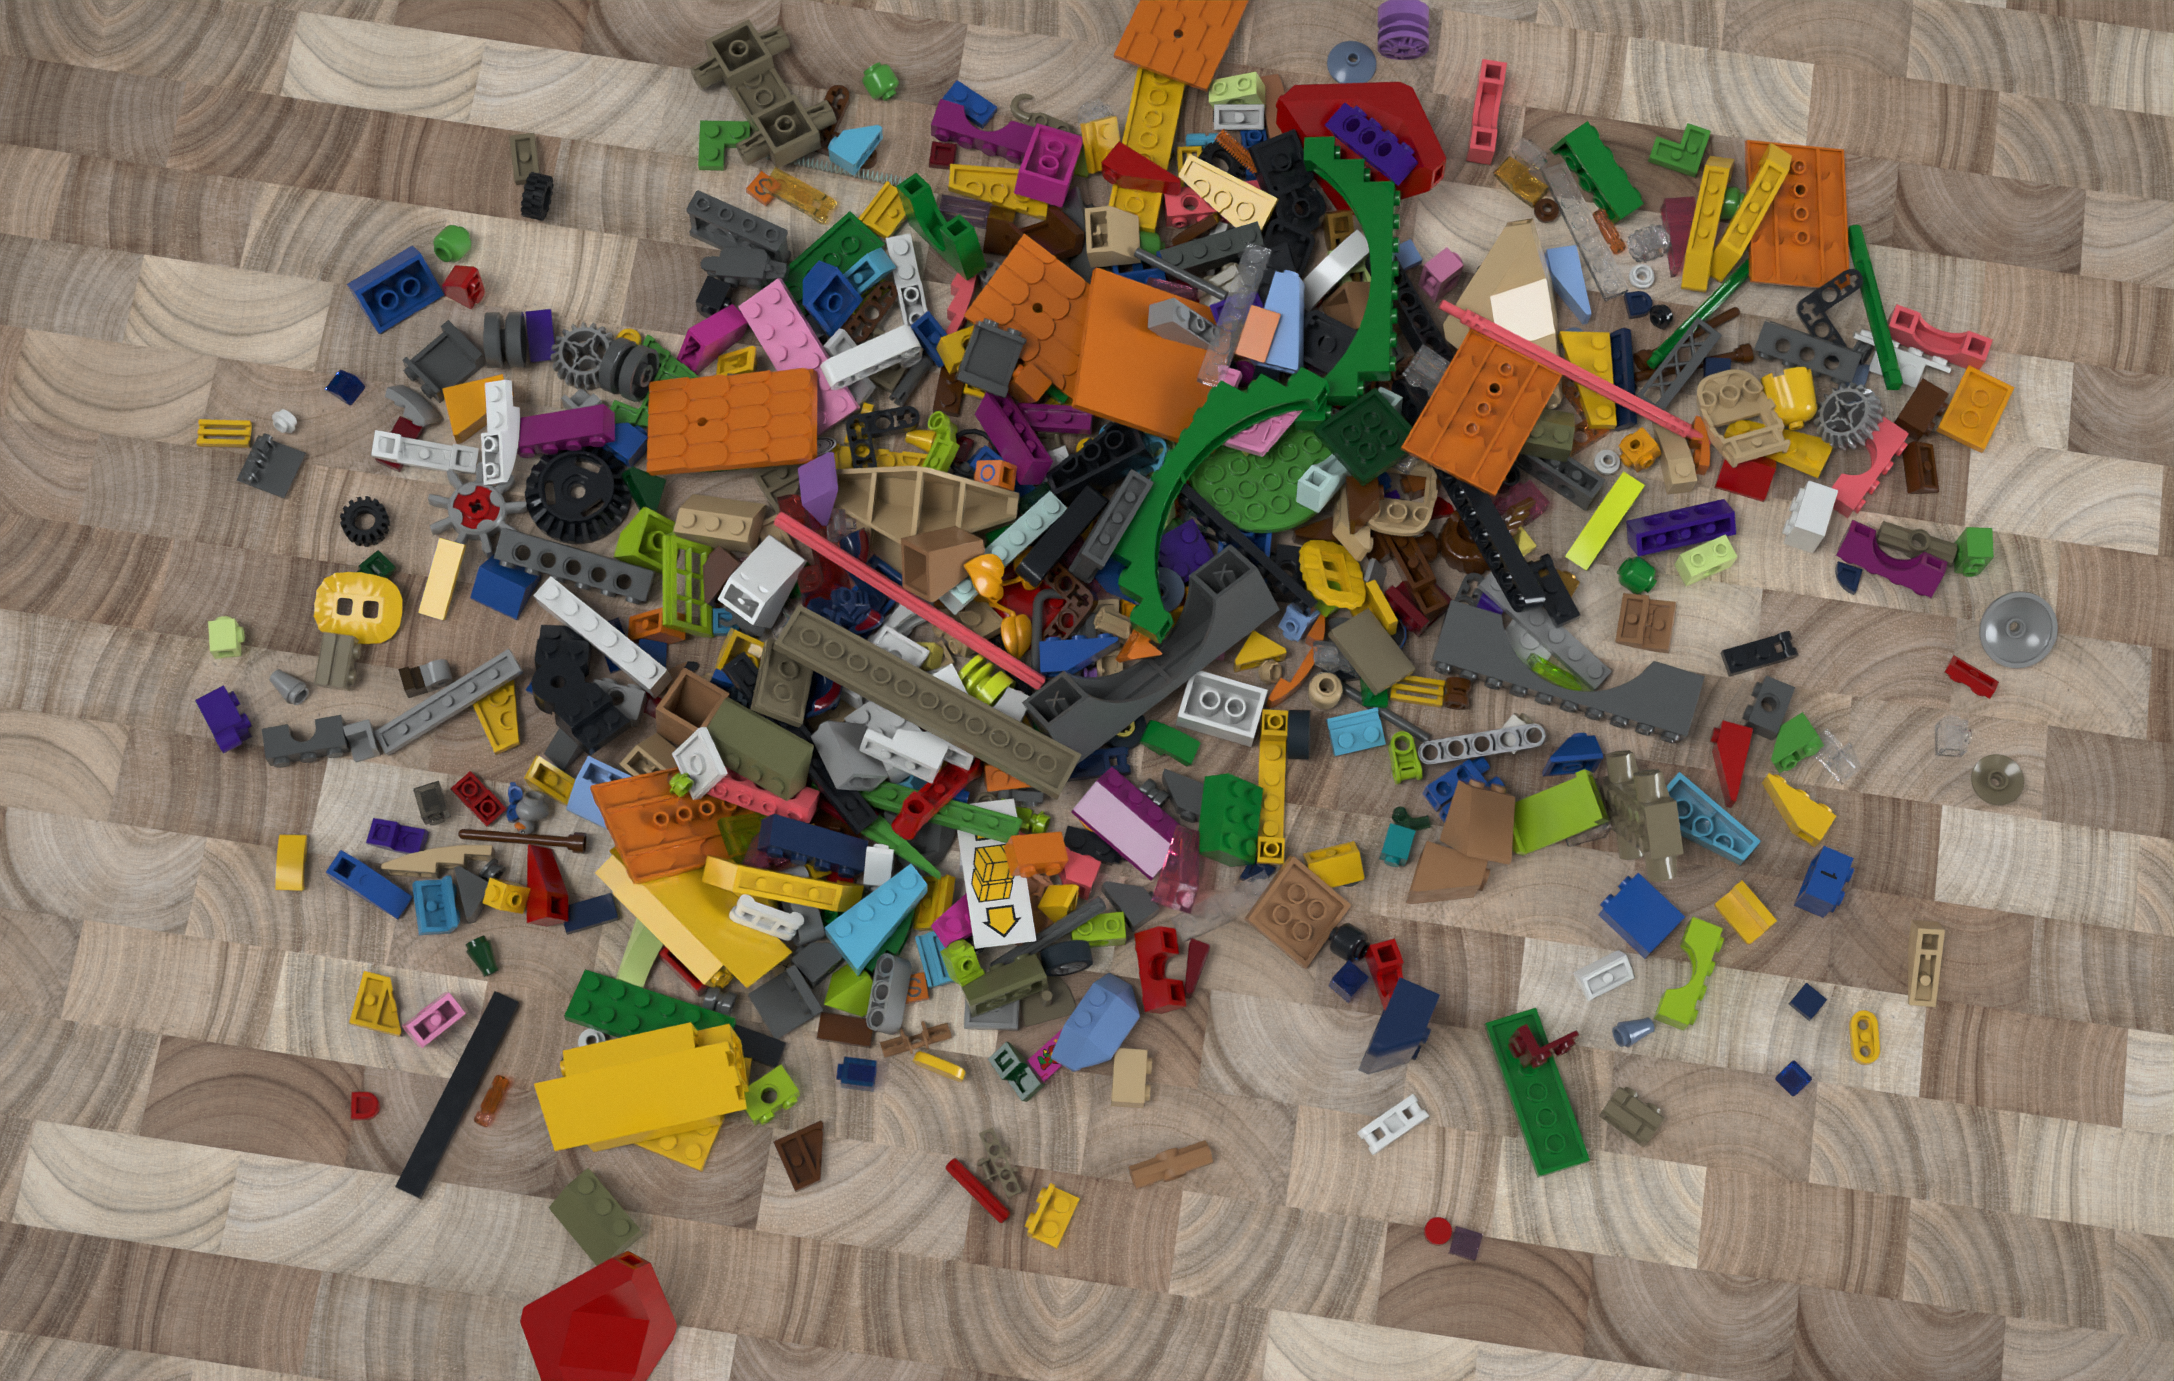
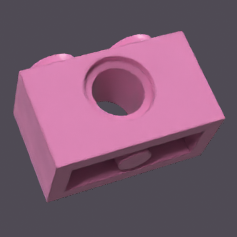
M1446 247L1424 264L1418 285L1434 303L1458 285L1464 266L1462 259L1457 253L1451 252Z
M444 992L403 1024L402 1027L418 1047L423 1048L466 1013L449 992Z

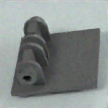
M263 433V436L258 435L237 481L285 498L306 453L273 441L271 435Z

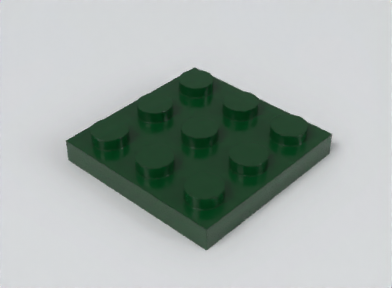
M1374 388L1316 426L1314 434L1363 487L1409 456L1407 452L1401 450V447L1413 427Z

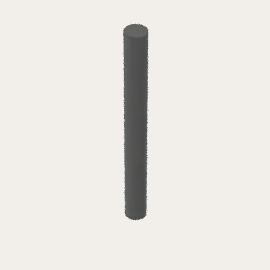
M1139 247L1134 253V257L1221 301L1225 300L1228 295L1227 291Z
M1341 681L1343 686L1342 694L1362 705L1361 692ZM1364 706V707L1367 708V709L1377 708V707ZM1378 708L1380 717L1408 732L1423 743L1430 738L1431 735L1391 710Z

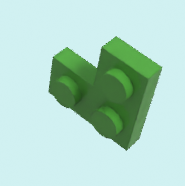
M700 120L699 170L724 171L725 148H737L736 143L750 137L751 126L748 121Z
M1687 123L1680 144L1657 136L1648 162L1695 177L1711 131Z

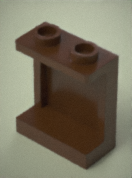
M1055 205L1047 208L1046 220L1021 229H1018L1011 221L1006 223L1003 239L1006 246L1011 250L1017 245L1023 234H1026L1059 261L1082 253L1084 232Z

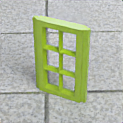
M673 535L663 536V626L666 628L704 638L714 637V607L704 601L703 565L707 561L710 552L713 551L711 546ZM677 548L685 550V570L677 568ZM692 552L699 554L700 574L692 572ZM677 573L685 575V596L677 594ZM692 578L700 580V600L692 598ZM677 599L685 601V621L677 619ZM692 603L700 605V625L692 623Z

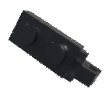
M1067 826L1064 844L1071 851L1081 855H1090L1096 860L1101 861V863L1111 866L1112 864L1119 865L1120 860L1128 862L1095 832Z

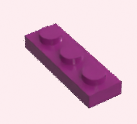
M1033 403L1017 404L1018 409L1033 431L1074 434L1092 433L1094 415L1072 408V406Z

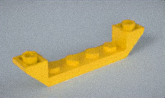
M1772 143L1769 144L1758 163L1760 166L1758 173L1719 243L1713 249L1710 277L1720 283L1744 253L1789 172L1792 155Z
M1709 156L1705 164L1685 254L1681 289L1705 293L1707 291L1711 273V258L1727 185L1731 181L1735 159Z
M1262 709L1258 786L1263 788L1256 850L1257 864H1284L1285 838H1283L1288 726L1287 710Z
M707 855L701 880L704 883L732 892L836 912H846L860 902L864 885L839 880L835 883L737 864L734 860Z

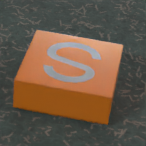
M761 171L746 188V193L764 206H767L782 188L781 184Z
M925 973L911 974L905 1004L929 1000Z

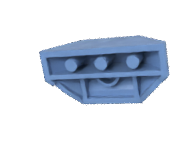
M1111 973L1095 981L1064 1024L1051 1059L1073 1072L1111 1060L1140 1018L1132 985Z

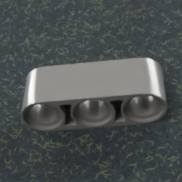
M797 865L778 871L809 877L804 865ZM781 901L784 912L789 914L798 912L804 917L803 925L796 930V935L792 939L796 946H802L824 938V927L818 908Z
M885 953L877 960L866 1016V1023L869 1029L894 1035L901 1028L912 968L908 959Z

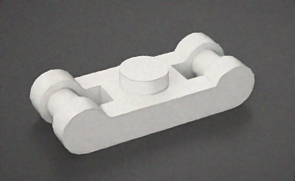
M747 894L740 896L737 906H734L729 913L730 919L735 923L787 941L793 939L796 935V930L804 923V917L800 913L792 912L789 914L755 902Z
M1414 1094L1357 1132L1361 1140L1365 1139L1370 1146L1368 1150L1372 1155H1375L1429 1117L1425 1109L1422 1110L1417 1104L1418 1099ZM1406 1109L1413 1115L1409 1120L1403 1113ZM1378 1128L1384 1135L1380 1140L1373 1134Z

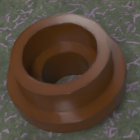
M1544 198L1535 204L1534 215L1540 222L1549 223L1557 218L1559 207L1552 199ZM1543 207H1547L1551 209V211L1545 212L1543 210Z

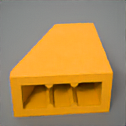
M503 374L442 388L453 435L457 444L463 443L487 425L485 383L505 380Z

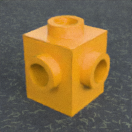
M1643 427L1635 433L1625 436L1618 445L1621 452L1619 458L1627 468L1632 466L1637 473L1642 469L1649 468L1655 459L1661 455L1658 444Z

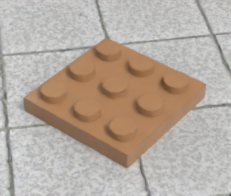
M1289 856L1244 920L1301 968L1307 969L1351 904L1297 858Z

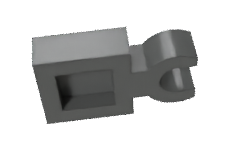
M1027 787L999 790L998 799L1014 798L1016 801H1022L1021 805L1037 806V802L1043 803V792Z

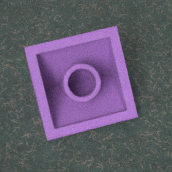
M827 452L813 461L798 467L802 506L822 526L828 525L838 492L834 452Z

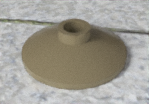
M1993 754L1982 758L1976 763L1972 771L1971 782L1974 791L1983 801L2000 806L2007 805L2020 796L2024 787V776L2018 764L2011 758ZM1991 779L1998 780L1999 786H1994L1991 783Z

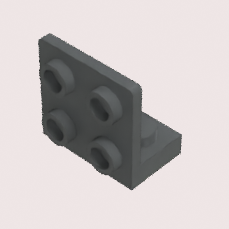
M796 965L791 966L783 973L748 994L775 1039H779L823 1011Z

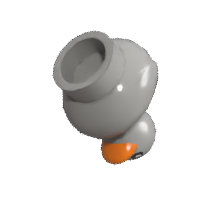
M534 790L523 793V798L517 803L515 809L520 820L514 826L520 834H532L535 828L533 821L543 819L549 814V806L544 801L543 793Z

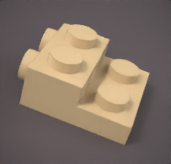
M973 599L966 605L965 612H958L956 615L949 609H938L986 640L1001 633L1003 619L986 602L979 603ZM931 624L934 634L937 637L943 636L948 641V646L954 654L960 653L966 658L976 652Z

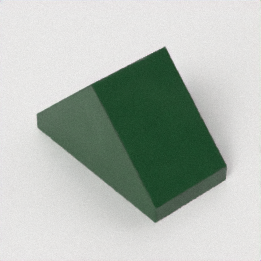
M635 467L628 468L621 475L639 511L643 507H647L657 512L666 479L656 475L651 476L646 471Z

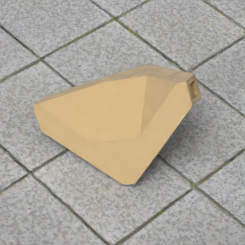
M1531 218L1507 222L1455 306L1463 310L1469 309L1560 357L1555 290L1534 220ZM1449 314L1443 324L1445 339L1459 349L1470 327L1460 323V319ZM1562 377L1545 408L1552 409L1561 403L1563 397Z
M895 466L836 469L838 492L833 508L854 531L864 527L868 534L871 551L901 574V538L956 526L983 539V544L985 545L986 533L1017 521L1019 493L928 467Z

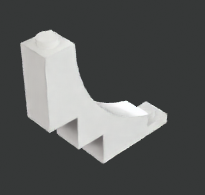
M1008 687L993 708L1022 723L1027 712L1022 702L1030 696L1022 691ZM867 729L859 751L931 784L944 760L969 771L975 756L930 732L897 729L893 739L886 737L880 732Z

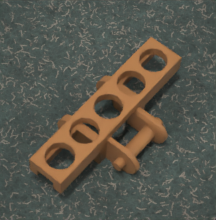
M922 1021L923 1031L910 1037L905 1036L901 1027L899 1029L900 1037L880 1042L884 1058L910 1051V1054H913V1049L923 1046L929 1049L928 1045L952 1038L948 1023L926 1028L925 1022ZM915 1039L921 1040L920 1042L912 1043Z

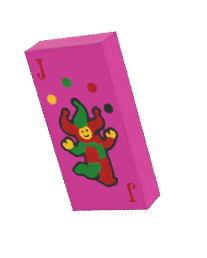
M1062 1029L1027 1060L1044 1083L1062 1067L1061 1064L1051 1059Z

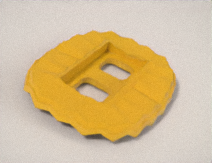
M1310 540L1304 543L1298 551L1300 553V571L1302 572V580L1306 582L1307 590L1313 593L1314 598L1323 600L1327 606H1337L1339 608H1348L1349 610H1353L1356 607L1361 608L1365 602L1366 590L1358 561L1355 560L1344 546L1334 542ZM1323 561L1334 563L1337 572L1326 570L1323 566ZM1327 580L1338 582L1341 591L1329 588Z
M362 572L334 573L324 578L322 584L316 590L314 618L321 632L354 636L358 639V644L382 643L392 638L400 626L403 599L398 587L387 578ZM339 598L352 599L351 615L347 616L337 613ZM367 600L379 603L378 616L375 619L363 616L364 603Z

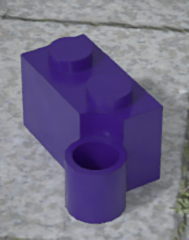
M223 685L195 700L223 754L252 737L248 730L252 727V724L246 713L240 715L237 706L241 704L234 691L228 692Z

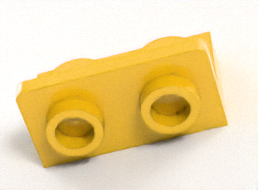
M1052 1183L1049 1184L1047 1189L1042 1187L1036 1200L1040 1204L1036 1214L1030 1213L1024 1226L1028 1228L1027 1236L1057 1250L1080 1198L1056 1188L1055 1184Z

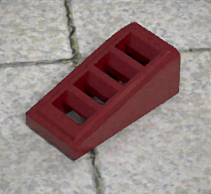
M1193 938L1190 939L1188 946L1184 989L1185 998L1189 1000L1193 996L1210 952L1209 944Z

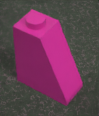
M731 304L689 328L677 360L698 375L716 360L718 356L722 355L743 337L748 322L742 312Z

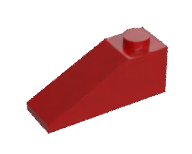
M1120 141L1101 162L1102 176L1110 184H1117L1121 188L1177 196L1181 192V179Z
M1722 720L1717 728H1713L1710 742L1714 743L1712 754L1725 805L1728 808H1732L1737 801L1753 728Z

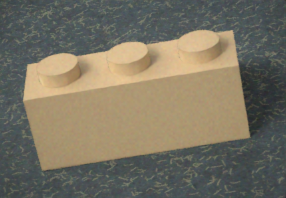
M692 494L679 508L673 532L677 537L711 546L712 548H717L719 545L727 550L752 553L757 547L767 505Z

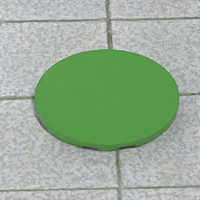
M1293 422L1264 457L1251 453L1245 456L1240 450L1221 445L1196 468L1188 478L1190 487L1237 529L1253 533L1280 532L1294 528L1317 514V512L1296 502L1298 480L1311 465L1324 461L1332 453L1317 438L1314 430H1297Z

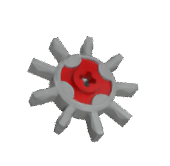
M482 462L478 463L476 469V481L463 484L458 475L450 469L447 471L449 483L455 488L451 497L446 498L435 494H429L428 496L430 505L447 509L449 517L430 525L433 535H437L454 528L459 534L455 542L466 545L468 539L481 540L482 550L488 559L493 555V547L489 538L497 532H501L502 528L516 530L505 523L506 514L527 512L526 501H504L502 495L515 483L512 475H510L508 482L499 483L495 487L484 485Z

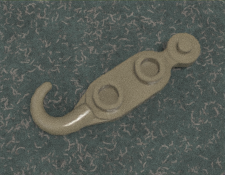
M1026 93L1019 94L1012 100L1010 105L1011 112L1016 119L1024 124L1035 127L1039 123L1076 134L1069 124L1044 113H1026L1020 110L1018 107L1019 102L1024 99L1031 100L1033 98L1032 95Z

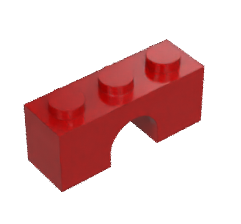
M1157 926L1135 933V950L1138 958L1139 977L1143 995L1142 1001L1145 1012L1163 1014L1187 1007L1183 980L1168 979L1164 971L1167 960L1172 956L1179 955L1176 928Z
M1395 938L1370 945L1365 955L1384 1011L1387 1008L1399 977L1403 978L1402 965L1404 962Z

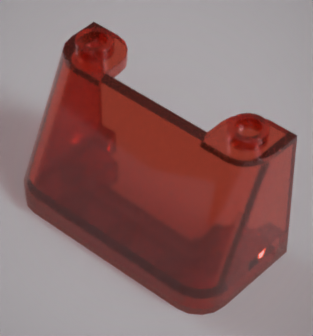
M789 494L777 497L779 513L784 512L840 547L832 512L828 525L822 526L802 506L801 496ZM812 548L815 565L803 568L798 574L801 605L807 608L809 601L816 597L832 600L830 597L832 590L840 587H846L851 590L848 573L842 567Z

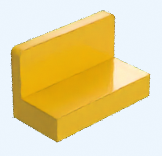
M1376 580L1367 582L1365 585V602L1361 608L1356 607L1353 610H1349L1352 617L1369 608L1390 636L1396 634L1398 620Z
M1354 841L1303 853L1306 867L1331 888L1364 880L1360 852Z
M1743 880L1714 904L1718 912L1747 945L1754 942L1777 922L1775 917Z

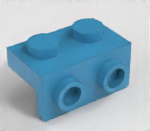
M451 875L444 876L441 880L415 881L412 887L419 935L450 934L458 927L460 922V913L455 907L454 900L457 890L456 885L452 883Z

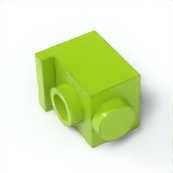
M964 939L954 941L947 948L940 951L949 978L961 987L985 974L983 969L980 968L973 946Z

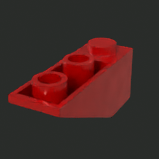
M529 844L527 853V887L531 889L527 899V923L550 927L567 922L568 893L552 849Z

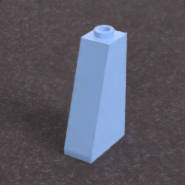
M1284 270V273L1275 271L1264 309L1279 313L1281 316L1265 364L1249 359L1254 365L1289 374L1297 373L1301 367L1304 368L1305 284L1296 272Z

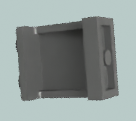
M984 318L983 322L976 321L954 380L1005 398L1009 389L1008 384L1027 339L1022 338V332L1008 327L1007 331L997 328L999 323Z
M449 320L441 326L443 333L411 360L407 357L402 360L405 366L403 371L407 377L413 382L417 380L422 385L420 388L429 399L434 397L439 403L445 399L442 388L463 384L486 364L483 354Z

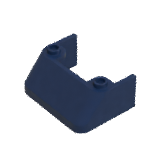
M1399 977L1387 1008L1382 1012L1358 1070L1366 1074H1372L1407 1064L1410 1059L1416 1060L1421 1049L1420 1042L1425 1044L1431 1032L1427 1025L1440 994Z

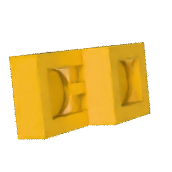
M279 835L275 890H304L307 835Z

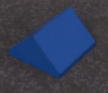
M493 554L479 566L470 598L514 620H518L542 576L541 574L537 576L524 572L526 567L515 565V568L512 569L499 565L500 560L495 559V554Z

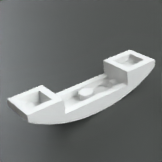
M1358 229L1336 247L1303 280L1305 284L1304 308L1307 312L1312 311L1321 302V299L1355 265H1358L1370 253L1367 240Z
M375 430L371 456L418 468L445 472L451 469L455 473L475 474L479 448L453 444L452 446L405 438L401 437L400 434Z

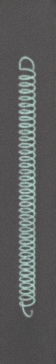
M803 156V159H802L801 164H800V162H799V161H800V158L797 160L796 164L798 163L799 166H801L802 163H803V166H804V157H805V156ZM809 157L805 166L808 164V168L811 167V165L809 166ZM812 158L811 165L812 168L815 169V167H813L814 158ZM822 160L819 169L821 168L822 171H824L825 168H826V171H827V163H828V161H826L825 167H824V169H823V160ZM831 162L828 171H829L830 168H831V173H833L834 170H835V173L837 174V173H838V172H836V167H837V165L835 164V167H834V169H833V171H832V162ZM843 169L842 174L844 173L847 176L849 172L846 174V170ZM860 169L858 170L856 176H854V178H856L857 175H858V177H859V179H860V178L862 177V175H863V179L865 180L866 177H867V178H868V181H869V180H870V179H869V169H868V171H867V174H866V177H865V178H864V169H863V171H862L861 176H859ZM872 171L871 177L873 182L876 180V177L877 182H880L881 180L882 184L885 182V180L887 181L888 174H886L884 181H882L883 172L881 173L880 179L878 181V171L875 179L873 180L874 171ZM891 174L890 179H889V182H891V185H893V184H892V174Z

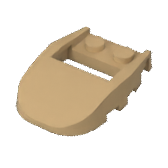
M1738 369L1726 370L1705 377L1697 387L1696 397L1697 409L1704 422L1710 442L1733 468L1737 467L1738 463L1780 451L1786 453L1790 446V440H1785L1783 437L1784 424L1774 411L1776 405L1772 398H1767L1763 392L1764 387L1756 377ZM1760 416L1765 425V428L1726 439L1723 435H1719L1716 430L1717 427Z
M1409 455L1385 472L1426 477L1423 503L1391 498L1379 500V511L1366 523L1374 531L1398 536H1416L1423 533L1429 524L1437 499V474L1432 465Z

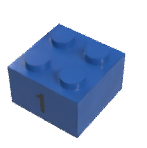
M1823 846L1810 862L1794 906L1822 918L1829 912L1833 913L1836 906H1840L1844 898L1845 892L1842 891V888L1846 882L1850 881L1854 872V868L1851 867L1854 858Z

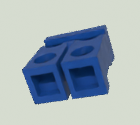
M1479 757L1473 761L1467 759L1461 765L1428 784L1422 794L1436 812L1441 809L1439 817L1445 823L1458 780L1469 782L1470 778L1484 782L1485 786L1491 787L1492 783L1504 787L1505 785L1497 776L1488 782L1484 779L1482 774L1487 772L1490 766L1484 757Z

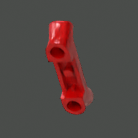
M974 758L969 771L948 762L937 773L932 784L928 782L918 792L913 791L904 800L900 812L891 823L892 830L905 840L914 839L922 826L971 781L980 778L983 773V765L980 759Z

